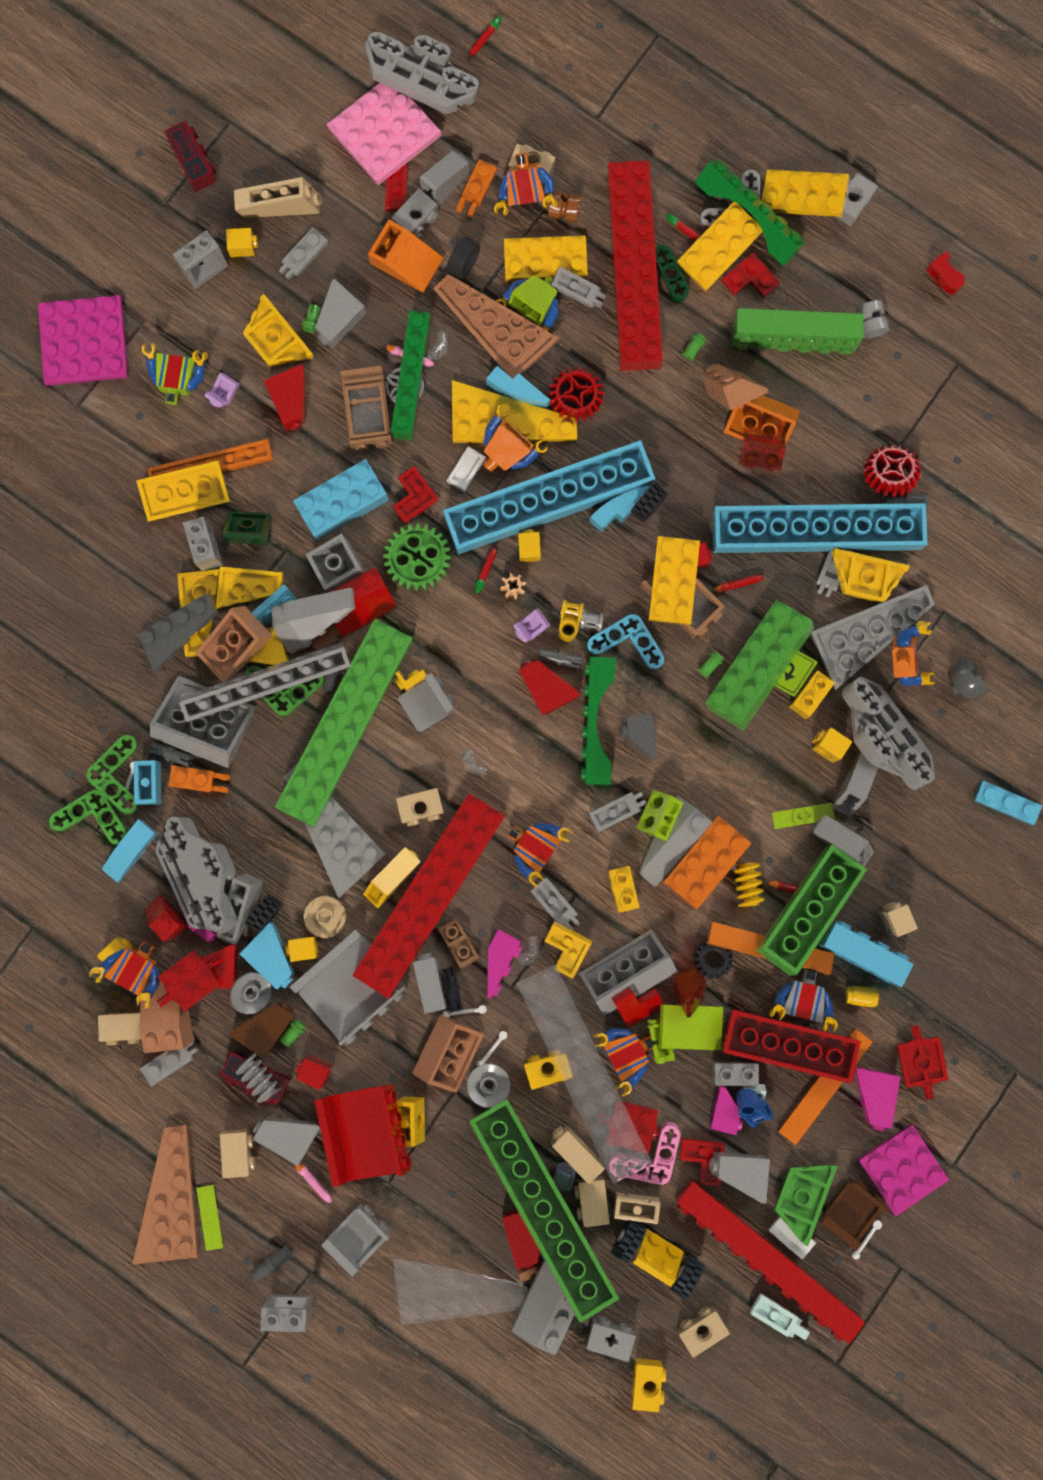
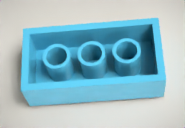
M365 459L300 496L293 502L318 542L389 501Z
M835 920L834 923H831L817 944L818 946L891 985L903 987L914 965L908 961V956L900 952H890V947L879 941H869L871 937L863 932L855 930L852 932L850 930L851 926L842 921L838 922Z

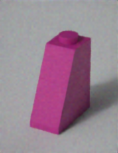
M855 1067L854 1078L865 1121L872 1125L871 1128L875 1130L885 1131V1128L892 1129L900 1076Z

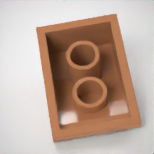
M246 606L235 607L229 610L197 650L196 654L223 683L228 681L258 654L273 635Z
M159 981L160 984L153 997L150 998V1007L145 1009L147 1001L142 1000L140 1002V1036L144 1053L184 1049L194 1041L189 1011L184 1012L179 1004L173 1000L162 1008L156 1002V1000L167 993L161 981Z

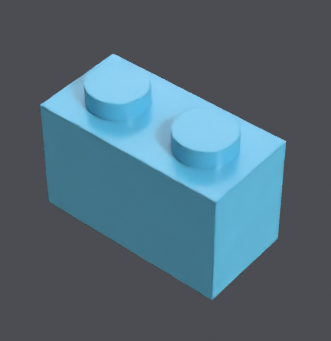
M155 760L134 761V804L162 805L161 762Z

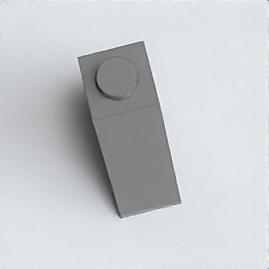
M454 151L450 152L420 177L421 190L435 201L439 207L469 173L468 160L462 154L458 155Z
M335 279L331 281L315 327L318 340L326 346L328 344L332 348L366 314L365 306Z
M862 752L854 759L831 807L849 817L867 799L878 767L868 762Z
M827 815L816 822L813 832L819 840L828 846L831 844L835 845L865 867L874 854L868 840Z
M267 1117L263 1122L259 1120L253 1132L256 1134L253 1140L298 1166L317 1135L320 1125L319 1122Z
M713 1152V1158L710 1159L712 1175L755 1200L766 1204L770 1159L763 1155Z

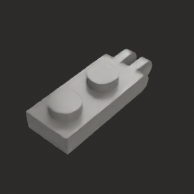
M312 227L282 260L283 266L279 272L282 275L286 273L285 277L288 280L294 275L299 276L329 244L328 240Z
M562 267L557 269L550 285L558 292L590 308H593V306L602 308L603 303L597 300V298L603 301L606 299V295L600 292V287Z
M832 550L828 552L816 582L819 585L817 594L821 595L823 589L827 588L825 597L828 598L831 592H836L839 586V579L831 553Z
M631 792L589 813L597 832L642 811L640 807L647 804V801L645 799L638 803L636 799L644 796L643 793L640 792L634 795Z
M547 877L537 885L538 887H534L531 890V893L557 923L571 930H574L569 924L571 920L577 927L580 925L575 918L578 914Z
M194 1042L184 1049L166 1051L141 1067L140 1070L151 1087L192 1061L194 1059L192 1055L199 1050L197 1047L191 1051L187 1048L193 1045Z

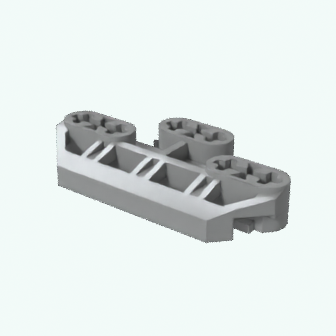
M373 32L369 35L364 51L369 60V71L373 80L445 114L456 112L457 105H471L476 102L479 87L478 80L474 76L452 66L450 62L451 51L446 44L429 36L419 35L415 38L414 45L405 47L400 41L383 33Z
M861 676L844 687L842 696L851 709L854 742L868 762L901 777L912 790H917L931 783L935 779L932 754L884 688Z
M189 817L169 818L165 825L166 832L163 833L165 840H158L155 852L188 925L196 929H207L218 934L233 929L237 923V916L228 896L224 893L225 881H230L235 876V867L225 846L221 843H210L202 839L194 822Z

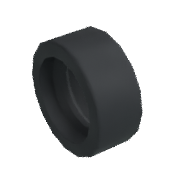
M467 236L463 237L451 253L447 264V271L461 280L464 279L478 258L480 244Z

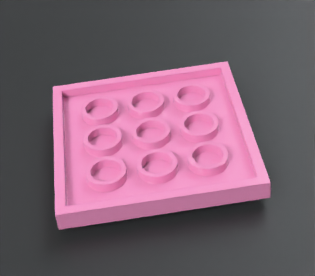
M381 83L327 124L331 133L377 185H380L442 136L441 131L409 96Z

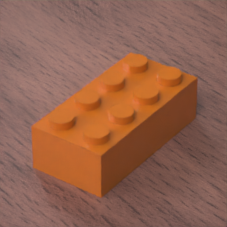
M716 816L712 820V824L684 854L662 882L691 907L698 909L751 845V842L720 816Z

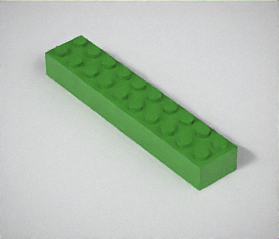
M374 619L350 664L351 667L348 668L275 806L276 809L313 828L316 827L396 675L395 672L398 671L413 642L412 637Z
M508 1099L470 1120L469 1124L577 1320L581 1323L619 1300Z

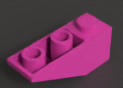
M498 929L488 948L489 999H491L492 995H498L502 987L499 984L502 976L507 978L512 968L509 964L513 957L517 958L523 948L520 946V940Z

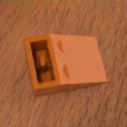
M391 220L387 221L368 253L371 265L422 293L426 290L444 259L410 231Z

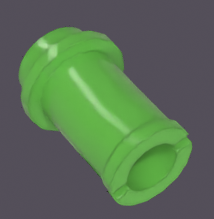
M312 304L308 306L305 321L302 322L304 331L309 333L315 332V327L322 310L319 306L314 305V308Z
M700 333L691 336L692 340L682 353L690 361H693L700 348L706 345V338Z
M716 651L709 653L710 657L698 668V671L706 678L709 677L719 664H723L724 658Z
M298 1019L291 1021V1026L280 1037V1041L289 1048L297 1037L305 1032V1024Z

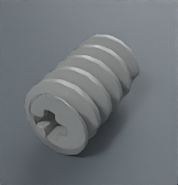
M255 1053L239 1065L236 1074L244 1073L241 1081L249 1080L246 1088L254 1087L252 1096L260 1094L257 1102L261 1103L276 1094L282 1087L275 1089L278 1082L276 1080L269 1082L272 1074L264 1075L267 1067L259 1068L262 1061L261 1059L253 1061L257 1055Z

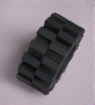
M657 483L653 484L636 502L631 512L644 523L661 506L668 493Z
M268 894L254 908L244 924L258 935L275 918L283 905L272 895Z
M707 941L700 943L693 955V962L697 971L701 975L712 979L721 978L723 975L728 974L729 969L733 966L732 951L706 944ZM717 951L721 955V963L717 967L712 968L706 964L705 956L708 952Z

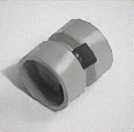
M870 301L856 308L857 313L864 314L863 338H875L889 331L887 318L883 317L885 310L882 301Z

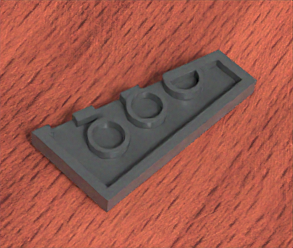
M204 594L137 634L154 671L158 672L168 659L171 660L176 655L175 652L182 645H186L197 631H200L218 614L209 594Z

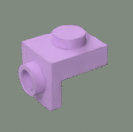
M219 373L212 390L206 392L204 396L215 407L229 406L240 384L226 374Z
M539 609L534 610L521 622L513 625L517 637L524 642L533 640L551 626Z

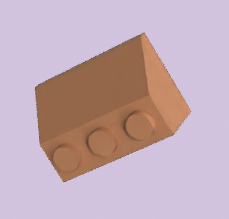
M711 365L707 367L706 371L701 373L708 396L729 410H733L768 393L766 387L746 375L722 365Z
M440 1014L412 1074L427 1084L457 1093L484 1034Z

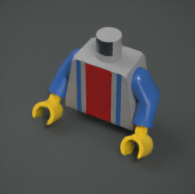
M804 970L802 982L791 980V982L786 983L776 993L774 1008L770 1012V1017H773L775 1012H777L780 1016L779 1021L785 1014L821 1023L824 1020L822 1029L825 1032L828 1028L827 1025L833 1027V1032H835L838 1025L834 1019L833 1006L824 987L815 985L817 972Z

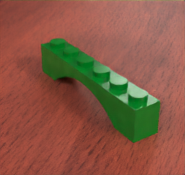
M717 159L709 162L695 183L708 196L730 199L748 210L757 220L764 233L768 252L783 266L790 263L805 245L800 233L788 227L786 220L772 212L771 206L762 202L754 190L747 188L739 176L732 174L724 162Z
M409 310L391 434L395 439L409 441L414 439L421 375L431 328L430 313Z
M590 657L589 662H585V675H589V682L584 684V696H588V704H584L583 717H587V725H583L582 738H586V746H582V759H585V767H581V780H585L584 785H611L612 763L600 745L596 719L601 698L615 680L616 658Z

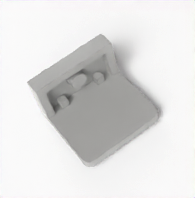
M432 673L425 676L423 682L403 693L398 698L418 732L426 730L455 712L453 705H455L454 700L450 694H444L441 689L444 687V684L439 676L434 677Z

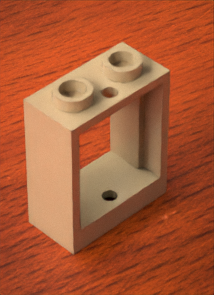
M567 1124L564 1127L560 1125L551 1134L553 1136L551 1139L552 1147L590 1184L605 1169L602 1160Z

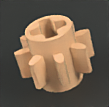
M510 573V578H502L505 586L500 587L501 591L506 590V598L514 596V599L517 600L519 593L525 594L521 587H525L526 582L520 581L521 575L513 577V574ZM514 583H517L518 589L514 588L510 590L509 584L513 585Z

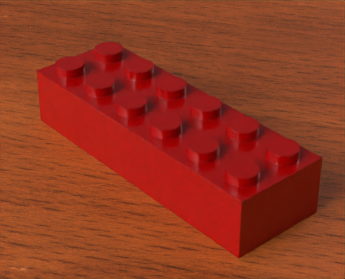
M730 1008L721 1051L852 1084L861 1041L853 1037L828 1031L825 1032L820 1029L782 1020L779 1021L778 1019Z

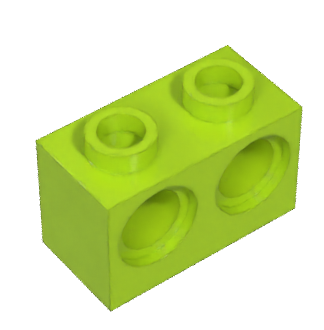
M653 789L636 828L667 842L684 802Z

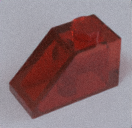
M697 968L672 974L673 991L687 1018L693 1015L703 1001L704 989L707 988L705 977L700 976Z

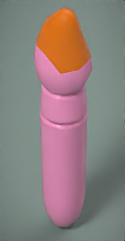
M386 346L391 354L403 356V349L399 346ZM424 358V366H434L432 360Z
M301 1163L298 1166L295 1165L297 1172L304 1177L324 1201L331 1203V1195L313 1174L308 1171V1168Z

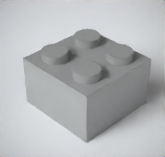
M343 534L336 536L306 554L327 593L365 573L349 540Z

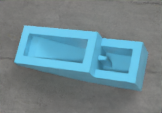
M497 366L486 378L487 385L505 397L544 409L550 406V399L519 373L512 379Z
M639 487L611 499L590 517L589 522L601 533L615 518L622 523L632 513L631 509L650 487Z
M138 819L112 852L102 870L119 883L144 854L145 849L158 833L143 820Z

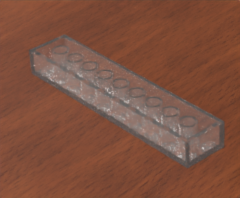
M556 964L517 982L516 984L613 1184L652 1165V1161Z

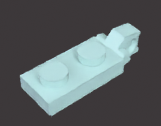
M759 1293L749 1311L751 1315L787 1337L793 1338L794 1334L806 1340L810 1333L807 1328L801 1325L802 1319L762 1293Z

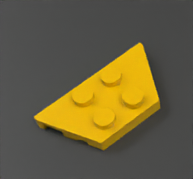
M264 294L261 295L260 303L256 311L254 310L251 321L243 332L245 338L269 367L312 359L314 357L312 352Z
M837 548L831 551L842 594L879 603L887 600L891 590L898 585L899 579L908 571L910 566Z

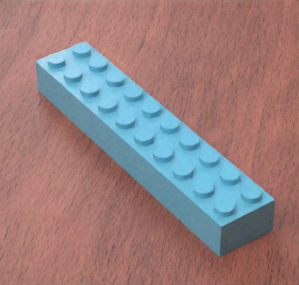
M640 440L445 509L443 513L459 555L518 534L523 530L532 529L608 502L630 490L644 486L650 487L655 482V476Z
M926 503L715 506L712 511L713 553L827 552L834 548L846 551L922 550L927 546Z

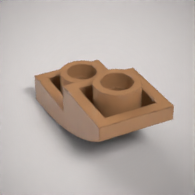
M458 919L438 929L461 969L479 959Z

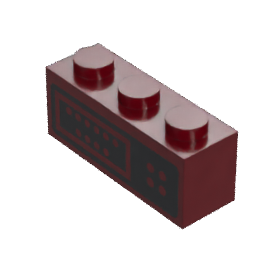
M185 120L164 130L194 192L217 182L214 176L217 171L212 161L207 162L205 156L208 154L203 144L198 145L196 139L199 137L193 126L189 127Z
M234 1050L230 1053L219 1076L224 1078L223 1081L231 1086L237 1084L243 1088V1092L252 1096L255 1088L247 1089L246 1086L249 1080L241 1081L244 1073L236 1074L239 1065L249 1057ZM261 1063L259 1065V1068L265 1067L266 1065ZM266 1066L267 1069L264 1075L271 1073L272 1077L269 1082L276 1080L278 1083L275 1089L281 1087L282 1089L264 1101V1103L271 1106L273 1104L278 1105L292 1078Z

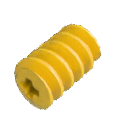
M760 863L734 864L739 866L738 869L734 870V873L740 875V877L735 879V882L741 883L740 886L736 887V890L742 892V894L737 896V899L743 900L742 903L738 904V907L759 905L760 902L765 900L764 897L758 896V894L764 892L763 889L757 888L758 885L763 883L762 880L756 879V877L762 875L761 872L755 871L756 868L761 866Z

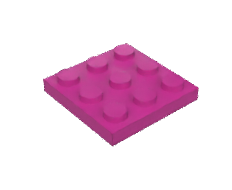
M909 1124L858 1159L895 1216L949 1181L912 1124Z

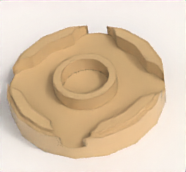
M325 895L309 902L305 908L303 918L306 928L311 934L320 938H329L341 932L345 926L347 916L346 910L339 900Z

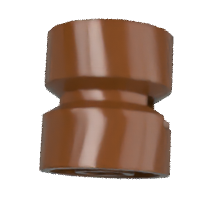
M555 190L553 198L558 201V206L555 208L552 205V201H550L548 217L554 219L564 217L565 221L576 223L581 195L570 193L566 196L565 192Z

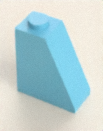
M269 922L240 955L276 990L281 987L285 989L293 981L291 976L295 972L289 958L286 957L285 947L276 925L273 922Z

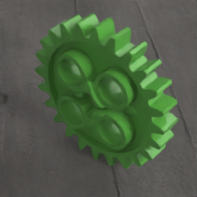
M417 523L415 529L408 524L407 531L400 527L401 534L399 535L394 532L395 540L388 539L391 547H384L389 552V554L383 555L384 559L389 560L384 563L385 567L390 568L387 574H395L392 581L400 580L399 587L407 584L408 591L412 586H414L416 592H418L419 586H422L424 591H426L428 584L434 588L433 581L436 580L441 583L439 576H447L444 569H450V565L446 561H450L451 556L446 554L451 552L448 547L444 548L448 543L447 540L440 541L443 537L442 533L435 535L436 528L428 531L427 524L423 529H420L419 523ZM412 539H417L420 542L415 548L408 546ZM401 548H406L415 556H418L420 554L422 560L434 565L433 568L427 566L424 562H422L419 559L414 561L413 556L405 551H402ZM429 550L437 551L435 558H428L426 554ZM400 557H407L409 559L408 563L402 566L397 561ZM419 567L427 570L423 576H417L415 571Z

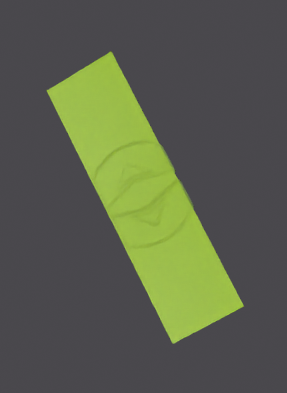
M832 803L773 812L775 829L815 823L819 819H823L825 815L835 819L833 808H831Z
M214 1185L196 1188L206 1251L221 1249L223 1244Z

